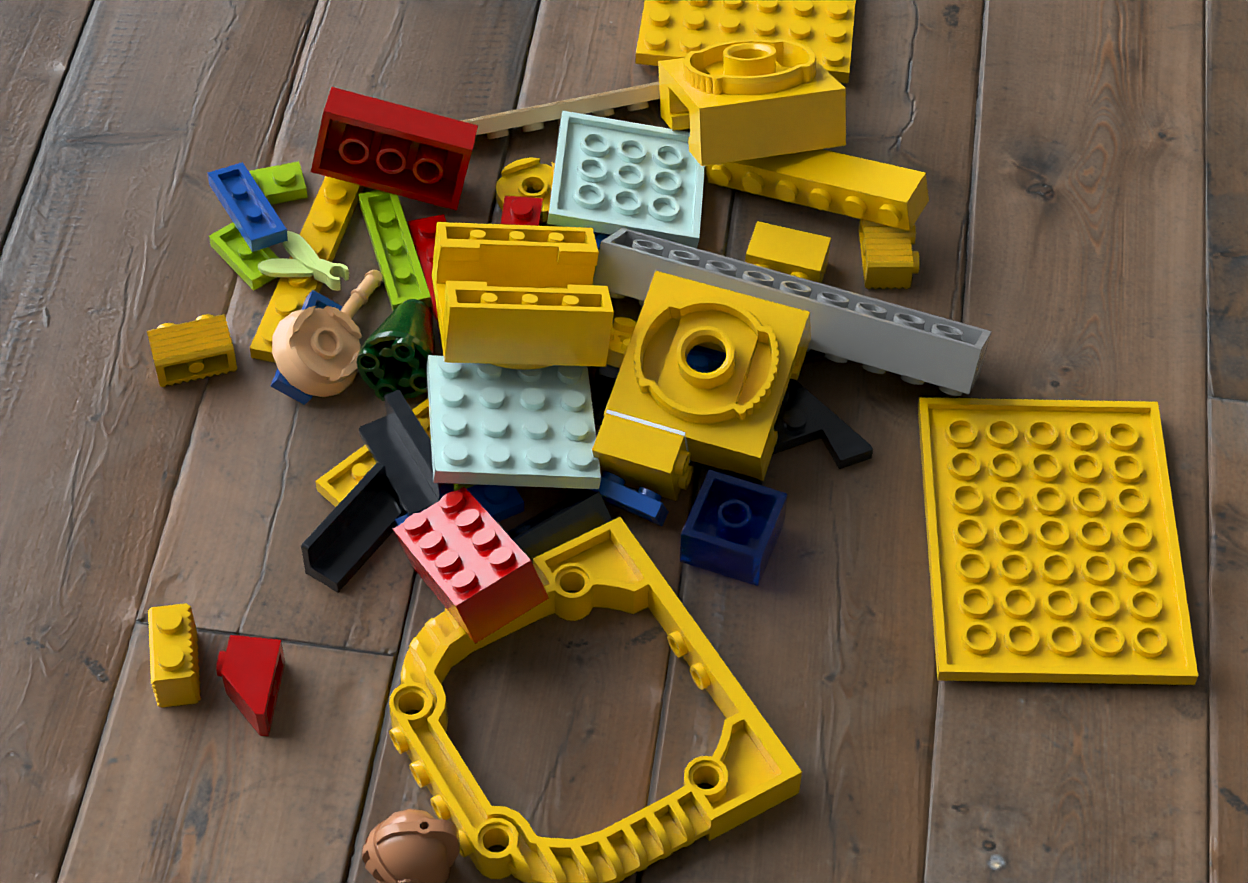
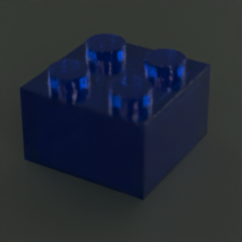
M709 470L681 533L680 562L759 586L785 522L788 494Z

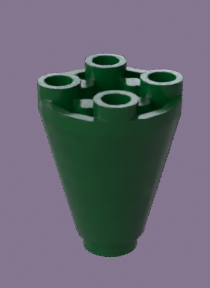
M417 299L406 300L386 318L360 348L356 363L361 378L371 389L375 390V395L380 400L385 401L384 395L396 390H400L405 399L415 398L428 391V355L436 356L433 320L429 307Z

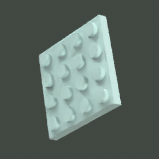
M562 111L547 224L562 227L593 228V232L611 235L621 228H626L697 248L700 238L705 166H701L689 152L688 137L690 132L672 131L663 127Z
M428 355L427 383L433 483L599 489L601 472L599 458L594 457L592 452L596 440L587 366L553 365L540 369L521 370L485 363L444 362V356Z

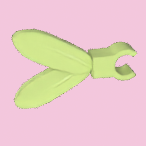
M287 231L288 241L282 242V244L293 259L274 258L258 264V270L265 275L271 277H310L314 275L315 280L326 284L330 289L336 291L341 290L340 277L344 278L345 281L349 280V269L346 265L319 259L306 240L292 231Z

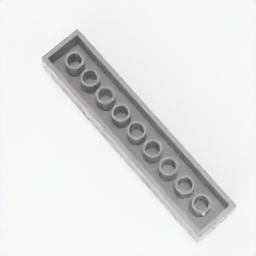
M626 228L619 229L601 241L593 278V285L608 286L610 297H632L639 299V304L642 306L656 270L809 311L811 340L807 352L810 349L823 352L827 359L835 362L846 363L848 360L862 363V367L865 370L873 373L883 374L886 371L901 375L900 378L903 381L911 384L922 385L924 382L939 386L940 391L954 396H961L962 393L969 394L980 376L992 331Z

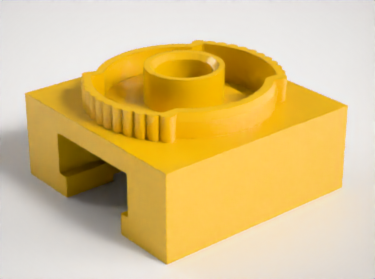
M778 39L776 41L738 40L715 44L700 51H690L684 58L658 61L661 118L672 131L690 129V136L688 137L689 152L701 166L846 146V88L816 61V54L808 46L785 39Z
M437 222L432 281L444 362L485 363L521 370L540 369L553 365L606 367L614 310L608 286L593 285L594 271L599 254L593 228Z
M655 270L604 411V416L608 409L686 433L691 461L722 470L726 469L763 481L778 439L777 431H774V424L790 378L798 379L811 340L810 312ZM696 345L726 353V359L722 366L709 373L693 370L686 360L688 353Z

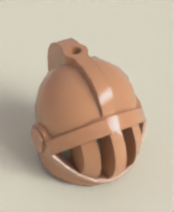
M409 808L398 811L382 821L370 832L366 838V844L363 846L362 860L366 865V870L378 883H445L449 878L451 866L459 855V831L456 824L444 819H435L424 810Z

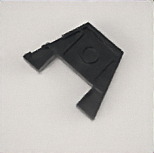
M790 378L774 424V431H777L778 439L772 455L817 439H822L839 469L872 458L873 448L865 439L799 382ZM726 469L723 470L726 500L729 507L763 496V485L759 479Z

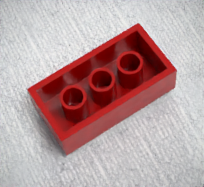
M331 87L322 115L311 173L457 210L478 125Z
M464 486L457 491L447 493L440 501L422 512L412 514L402 524L393 529L412 567L475 644L549 599L529 557Z

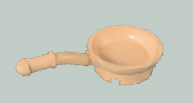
M370 270L365 274L358 287L351 291V296L341 311L330 306H326L324 309L312 306L304 310L294 311L279 322L272 336V354L278 370L292 386L308 395L328 397L340 394L353 383L358 372L356 361L361 348L359 339L362 338V335L352 318L360 307L368 302L369 296L376 287L381 285L383 278L380 271Z

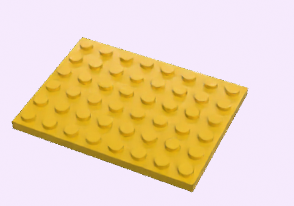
M919 397L918 420L937 681L1195 685L1198 671L1158 402Z

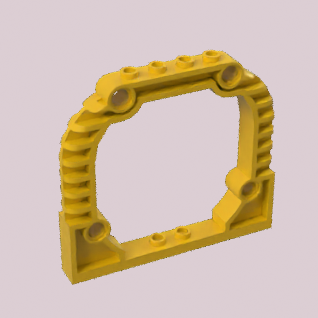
M621 517L533 558V566L549 599L475 644L446 608L444 612L435 618H430L411 641L401 670V685L395 688L390 695L389 708L393 729L389 730V734L399 754L404 752L408 754L412 761L409 764L410 770L416 783L420 788L427 786L433 795L430 801L438 819L448 820L456 824L459 831L460 855L463 858L469 855L481 874L490 879H502L512 874L523 883H619L635 872L646 869L650 864L667 858L671 853L680 848L693 844L695 840L706 836L710 841L795 796L800 790L801 769ZM574 590V591H578V592H576V593H568L567 591ZM593 607L616 609L635 614L648 607L667 633L668 643L673 653L678 658L683 656L690 666V673L697 687L701 690H707L726 717L718 746L712 756H700L688 763L684 771V786L601 831L575 839L537 836L528 821L519 812L505 806H491L446 734L448 724L447 702L441 684L450 669L472 652L548 615L556 613L560 618L576 621L586 617ZM409 710L420 711L413 715L405 714ZM701 783H709L713 785L714 788L702 789L699 788L697 785ZM493 845L506 847V849L498 853L487 850Z

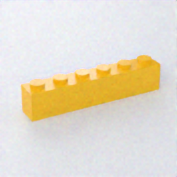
M824 149L705 166L708 182L909 231L929 202L925 172Z

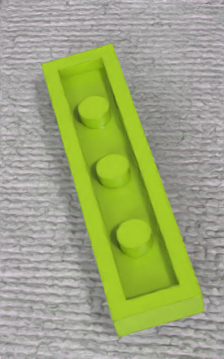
M380 190L360 193V207L392 310L394 311L399 305L409 299L420 300L428 307H431V296L398 195Z

